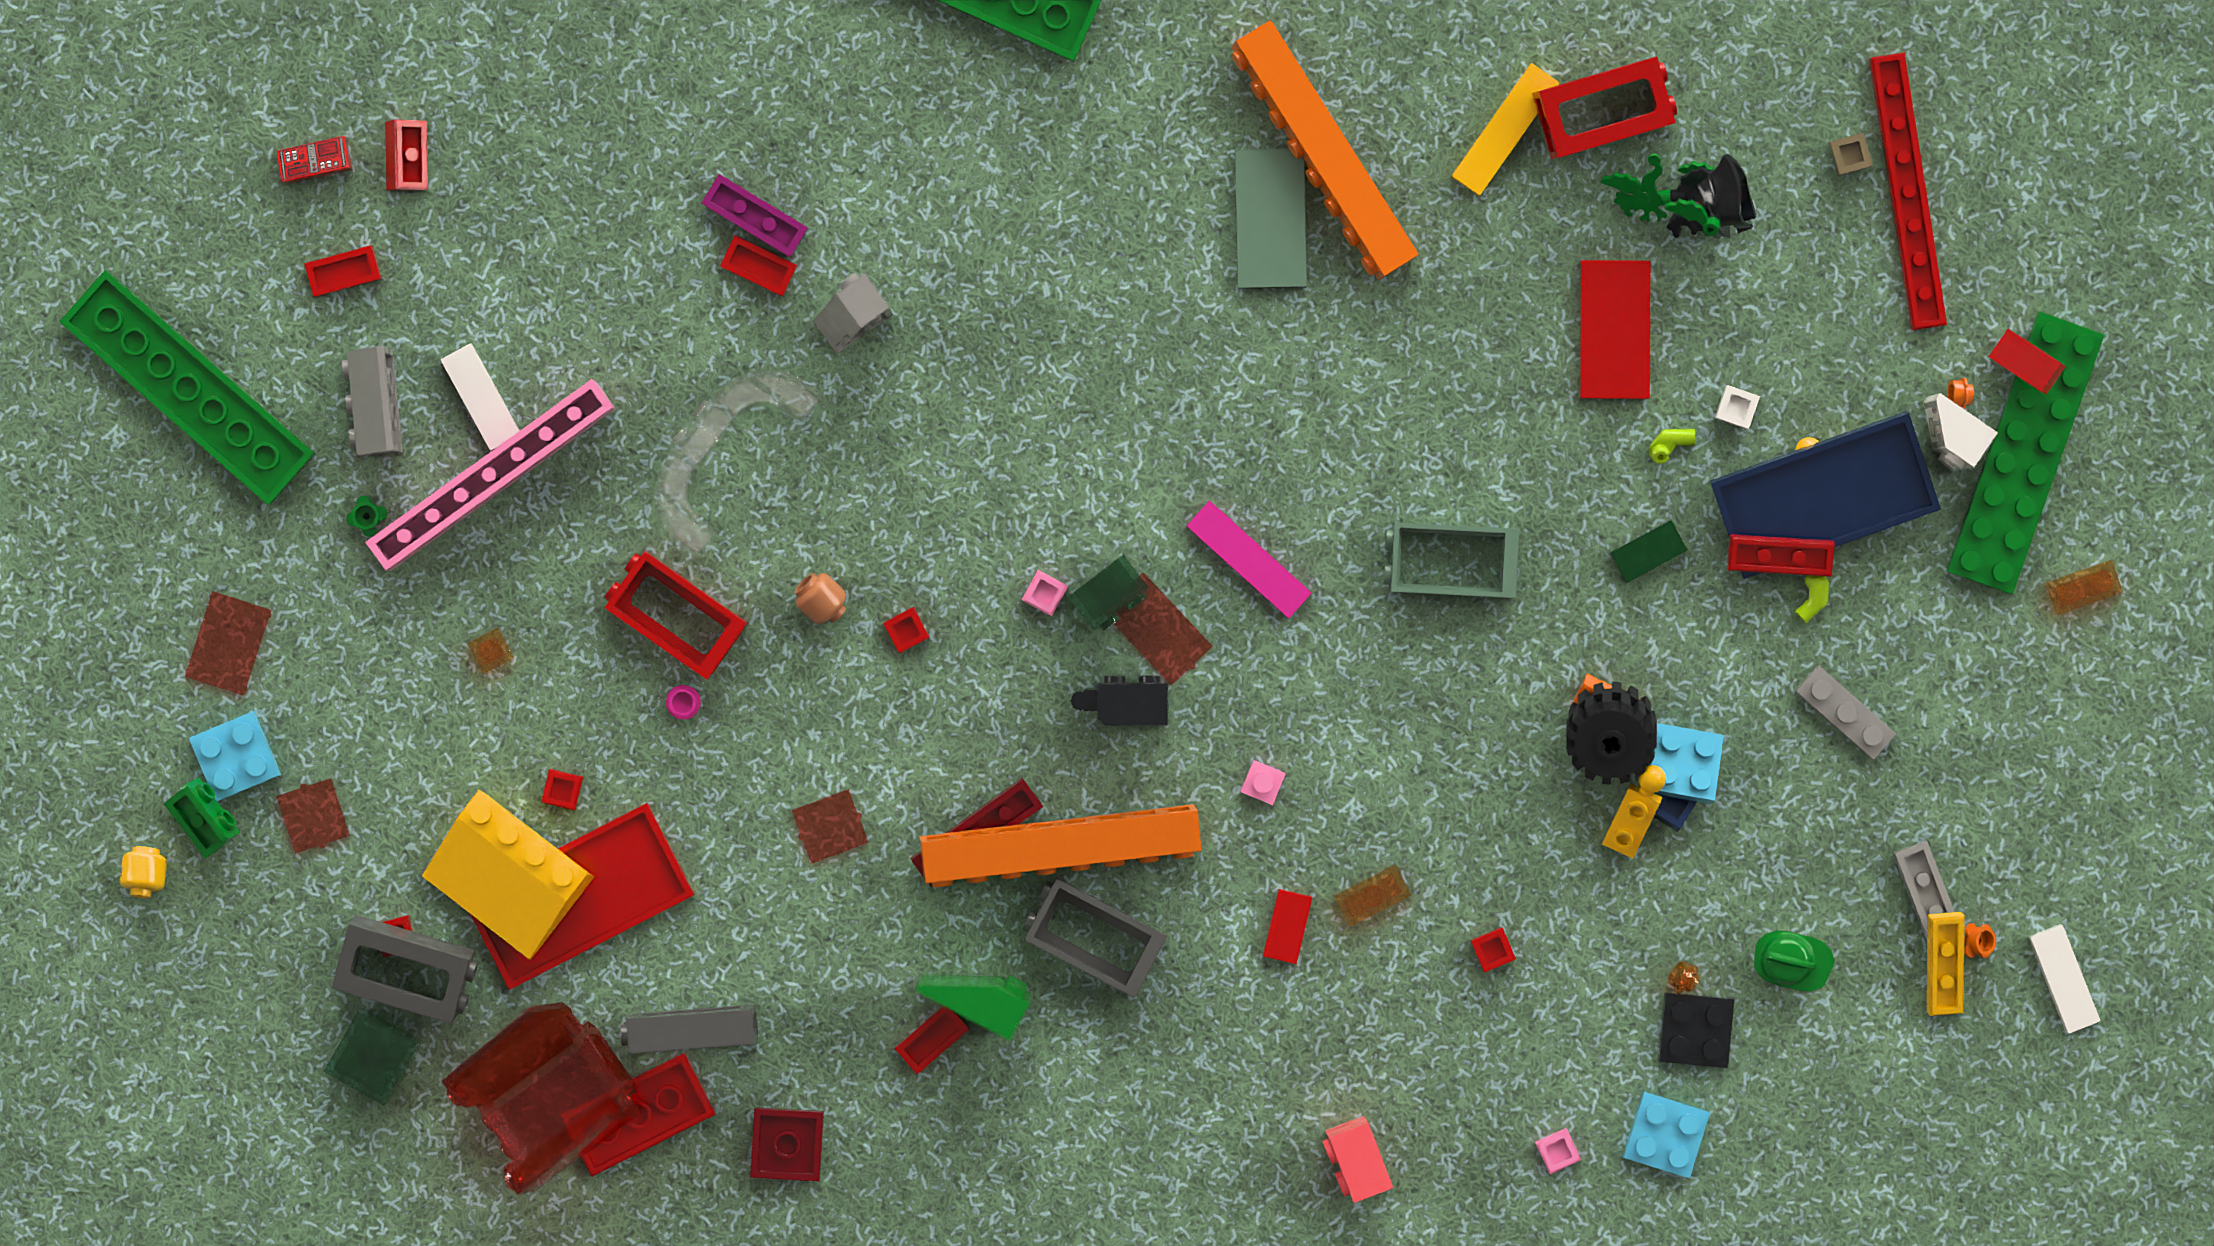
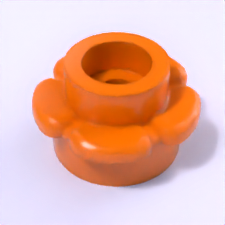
M1966 378L1950 380L1947 398L1965 410L1966 405H1971L1974 399L1973 385L1968 384Z

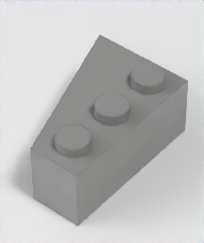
M854 273L839 284L841 291L835 294L813 320L837 354L893 315L889 306L865 273L860 277Z

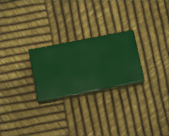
M1669 520L1610 552V555L1625 583H1628L1686 552L1687 548L1672 520Z

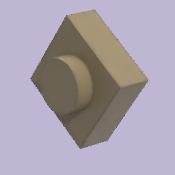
M1864 132L1828 143L1837 176L1873 166Z

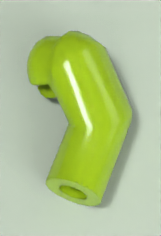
M1806 575L1804 583L1809 588V598L1794 611L1805 624L1828 603L1829 581L1826 576Z

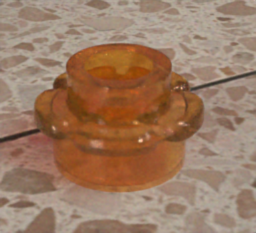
M1681 961L1672 969L1668 977V983L1675 988V993L1681 994L1683 990L1690 992L1696 987L1700 978L1697 974L1698 967Z

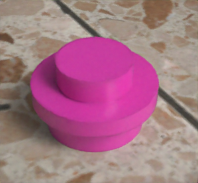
M688 685L674 687L666 698V707L669 713L681 720L695 716L701 706L699 693Z

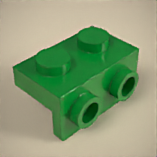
M199 777L186 783L179 792L163 803L205 859L241 833L236 827V821L232 814L220 806L215 799L213 789L207 783L202 782Z

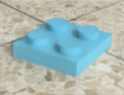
M255 711L189 738L206 781L215 793L217 802L281 775Z
M1657 723V748H1655V757L1652 763L1648 765H1656L1662 768L1666 775V783L1660 791L1654 794L1713 804L1716 797L1724 735Z
M1643 1091L1623 1158L1690 1178L1710 1112Z

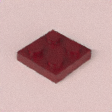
M755 1107L750 1178L819 1182L824 1111Z

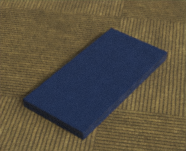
M1907 411L1710 481L1728 537L1730 534L1833 540L1835 542L1834 547L1941 510L1910 414ZM1741 571L1744 579L1762 573Z

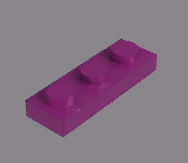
M718 174L701 202L705 207L789 258L792 257L809 229Z

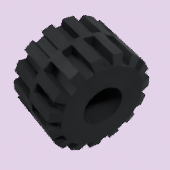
M1613 681L1612 688L1604 689L1602 682L1593 685L1592 694L1586 689L1578 695V704L1572 702L1569 708V718H1567L1566 749L1568 756L1572 755L1573 766L1577 771L1585 767L1586 778L1593 781L1595 776L1598 775L1602 777V784L1611 785V778H1619L1622 784L1630 781V773L1633 772L1639 777L1645 772V762L1648 764L1652 763L1655 757V748H1657V718L1655 711H1651L1649 699L1646 696L1639 699V690L1630 685L1627 691L1621 690V682Z

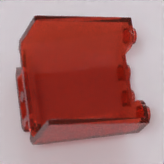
M563 1002L528 1008L441 1081L447 1089L446 1093L449 1100L454 1105L465 1108L477 1106L482 1114L483 1123L489 1130L495 1133L501 1142L503 1153L513 1160L504 1166V1181L517 1195L534 1192L639 1115L638 1106L631 1099V1095L636 1092L635 1083L598 1028L589 1021L582 1025L572 1013L571 1008Z

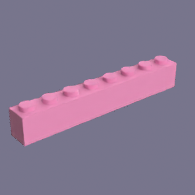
M591 379L365 543L386 571L394 570L612 413L616 408L598 383Z

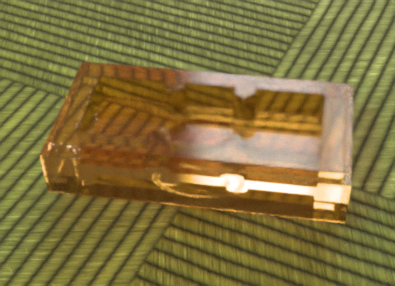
M1396 864L1337 893L1334 897L1348 925L1351 927L1411 896V893Z

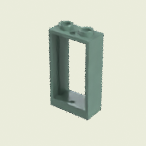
M1394 522L1392 523V530L1386 529L1385 550H1391L1390 564H1384L1383 585H1389V592L1516 598L1519 529ZM1402 532L1502 537L1499 589L1399 584Z

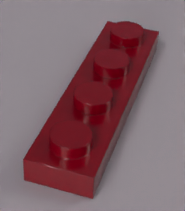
M1022 777L945 833L1019 825L1040 810L1043 805ZM920 850L910 859L923 876Z

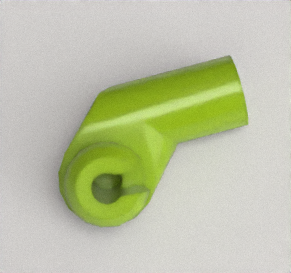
M1695 429L1662 430L1650 444L1649 456L1655 463L1663 464L1669 460L1668 456L1676 446H1695Z

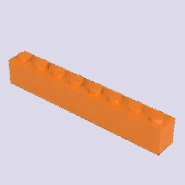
M1269 20L1238 39L1231 47L1234 51L1231 54L1234 63L1240 71L1246 70L1252 80L1250 87L1260 101L1265 100L1271 110L1268 112L1272 123L1278 130L1283 129L1289 138L1287 145L1296 159L1301 157L1304 159L1308 169L1305 171L1308 180L1314 188L1319 187L1325 195L1324 204L1328 212L1334 218L1338 216L1345 227L1342 229V232L1347 242L1352 247L1357 246L1363 256L1361 263L1370 276L1375 275L1379 281L1418 256L1419 253L1273 22Z
M1194 804L919 836L924 880L926 883H932L933 887L953 885V880L967 879V883H980L987 881V876L1001 875L1002 879H1014L1021 877L1022 872L1035 871L1037 875H1048L1056 873V868L1069 866L1071 871H1082L1090 869V864L1103 862L1106 867H1116L1124 865L1125 860L1137 858L1140 863H1150L1158 861L1159 856L1173 854L1174 859L1193 857V852L1202 851L1198 810Z

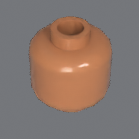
M814 573L809 574L795 589L797 608L815 624H822L828 620L834 623L846 610V607L843 605L846 599V591L826 573L818 575Z

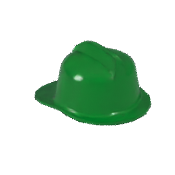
M1775 930L1767 933L1757 942L1755 947L1754 967L1762 979L1771 984L1798 991H1814L1822 988L1826 984L1835 964L1831 949L1823 941L1789 931Z

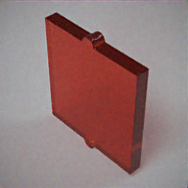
M332 778L308 786L307 784H301L299 789L276 796L295 854L317 846L325 848L329 842L350 836Z
M849 789L792 810L800 831L798 838L803 840L811 863L868 843L860 821L862 814L857 812Z

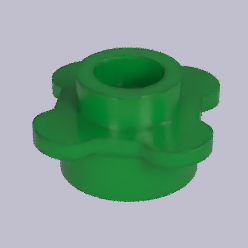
M360 496L352 512L347 514L346 521L349 526H356L363 530L365 536L372 537L376 535L377 526L381 520L387 518L388 512L385 507H378L373 504L368 496ZM365 513L370 514V518L368 520L364 519Z

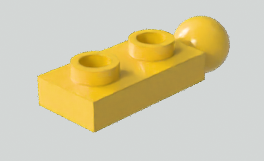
M1656 765L1646 766L1645 772L1638 777L1641 787L1630 783L1602 842V845L1632 859L1662 800L1661 796L1654 793L1664 787L1666 775L1662 768Z

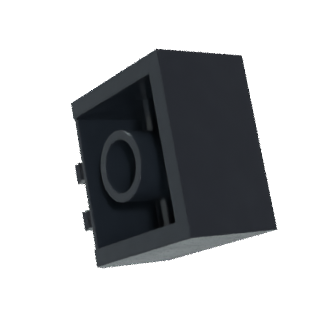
M1104 676V683H1097V690L1076 691L1070 700L1073 708L1076 710L1097 711V718L1104 725H1168V683L1160 682V676H1139V682L1125 683V676Z

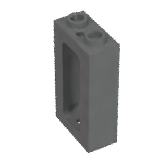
M1056 877L1054 883L1047 881L1038 897L1039 900L1043 901V904L1037 914L1032 911L1030 912L1021 929L1027 932L1024 940L1135 998L1161 950L1167 934ZM1062 901H1066L1142 941L1144 948L1134 968L1131 971H1124L1051 933L1047 928V924L1057 905Z
M355 915L348 924L332 988L452 1024L458 1013L463 1015L469 995L465 994L464 990L467 982H473L478 963L473 962L474 949ZM366 946L448 971L450 979L444 999L436 1000L354 975L361 947Z
M756 1004L632 1013L626 1018L624 1025H621L622 1046L628 1045L629 1054L752 1045L759 1039Z

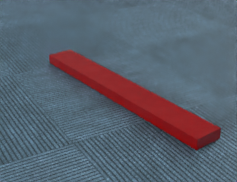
M1905 52L1869 58L1911 331L1946 326L1947 319Z

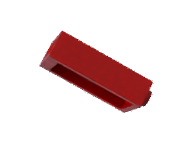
M1657 56L1533 92L1532 95L1550 158L1564 157L1675 124L1674 116L1677 115V106L1673 96H1668L1665 82H1668V75L1663 62H1659ZM1639 79L1648 81L1655 103V108L1652 112L1573 136L1565 133L1559 113V105L1562 102Z
M644 551L641 556L635 553L624 568L628 575L623 582L619 584L616 581L606 593L604 598L609 602L604 608L706 680L710 679L746 628L748 622L649 552ZM646 577H654L724 627V632L707 655L696 650L632 604V596Z

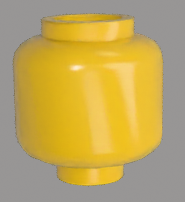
M142 846L132 847V851L125 853L122 858L120 885L130 890L131 897L151 898V892H159L164 888L167 859L160 855L159 849Z

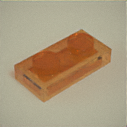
M2112 560L2045 582L2056 615L2123 593Z

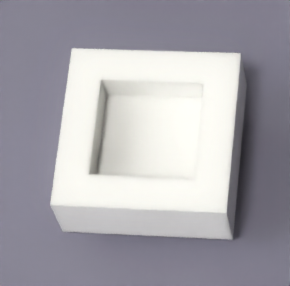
M1726 385L1714 418L1747 430L1750 427L1760 396Z

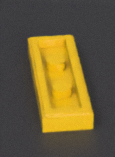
M1962 912L1927 914L1926 1012L1929 1016L1964 1013L1965 916Z

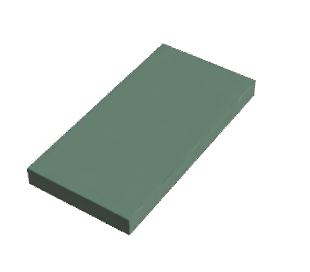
M1289 149L1235 150L1237 289L1307 287L1304 159L1302 157L1296 159Z

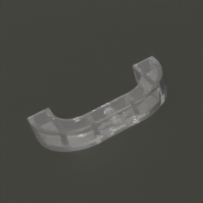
M760 371L733 380L721 389L710 403L704 400L693 414V417L697 420L689 430L683 427L671 443L675 448L671 451L661 468L656 488V503L661 522L668 535L682 550L696 559L717 533L715 529L698 517L692 509L688 498V485L694 471L738 415L752 405L771 403L784 408L803 423L824 397L823 394L796 376L777 371Z

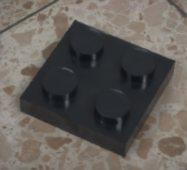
M1664 992L1658 1061L1728 1068L1735 999Z

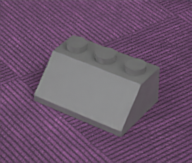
M374 346L347 351V360L342 361L344 380L350 381L351 394L346 395V410L348 415H353L354 429H349L351 450H356L357 456L361 457L403 453L393 349L386 346Z

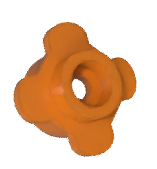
M1969 923L1965 927V955L1969 958H1973L1975 955H1979L1981 958H1988L1996 947L1994 931L1987 924L1976 927L1975 924Z

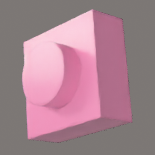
M1253 760L1240 792L1273 805L1286 773Z

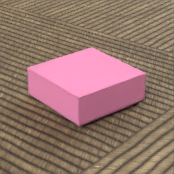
M1037 570L1022 601L1052 616L1068 586Z
M1567 1128L1535 1142L1549 1174L1581 1160Z

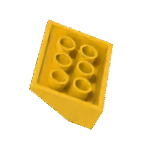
M478 790L457 817L422 875L427 881L529 960L533 958L594 878L593 875L481 790Z

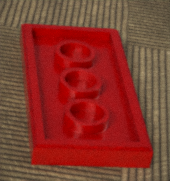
M1651 260L1580 261V399H1650Z
M684 1052L560 1116L591 1177L714 1116L716 1113Z

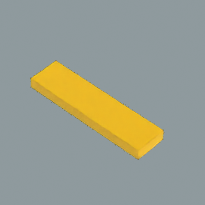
M1531 63L1451 177L1477 196H1480L1538 114L1532 93L1556 86L1559 82Z

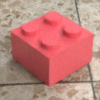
M1364 1116L1325 1130L1328 1139L1322 1142L1331 1164L1338 1163L1341 1171L1334 1174L1344 1197L1350 1195L1353 1202L1356 1203L1393 1188L1369 1123Z

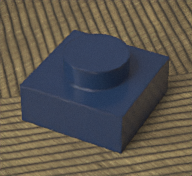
M1660 795L1662 800L1654 818L1678 832L1697 801Z

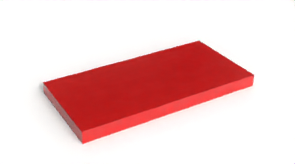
M648 802L558 848L593 875L594 878L531 960L471 915L509 990L695 895Z

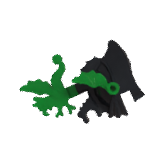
M1650 154L1648 156V163L1655 166V168L1644 175L1642 183H1640L1637 177H1631L1629 173L1619 174L1614 172L1612 176L1606 175L1601 178V184L1619 190L1616 192L1617 198H1614L1613 202L1620 205L1621 210H1624V214L1628 217L1633 215L1630 210L1636 212L1638 209L1644 211V214L1640 216V221H1650L1649 213L1652 211L1657 215V222H1660L1661 218L1666 219L1667 213L1659 209V206L1665 205V210L1673 212L1672 217L1669 218L1667 229L1672 231L1674 238H1679L1682 230L1681 226H1687L1692 235L1702 231L1705 236L1728 239L1730 238V225H1733L1737 232L1741 233L1753 228L1752 223L1748 224L1745 221L1756 218L1744 170L1739 162L1728 154L1721 157L1720 163L1716 167H1710L1706 162L1697 163L1695 161L1679 166L1678 172L1686 175L1681 177V182L1678 184L1677 189L1657 191L1655 181L1663 172V165L1660 162L1661 158L1657 154Z

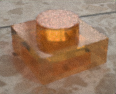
M499 627L467 643L483 674L515 658Z

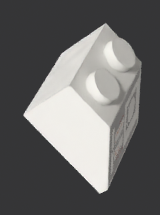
M1941 393L1928 396L1924 401L1932 448L1940 455L1937 460L1953 471L1956 468L1967 469L1975 467L1998 432Z

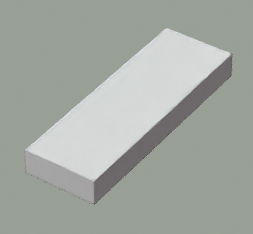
M472 343L441 359L443 366L490 451H493L520 431Z
M2059 924L2029 936L2028 938L2066 1033L2070 1034L2100 1022L2063 925Z

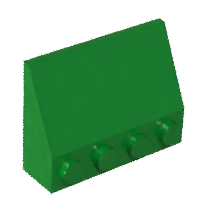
M923 974L916 988L917 992L1009 1041L1030 1004V992L1026 989L1027 984L1012 975H1009L1006 980L1000 976Z

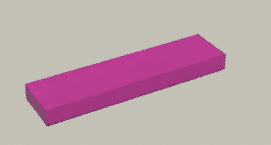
M1210 500L1187 524V528L1288 619L1312 594Z

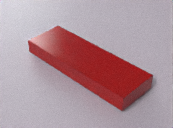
M1730 534L1727 570L1832 577L1835 542L1833 540Z

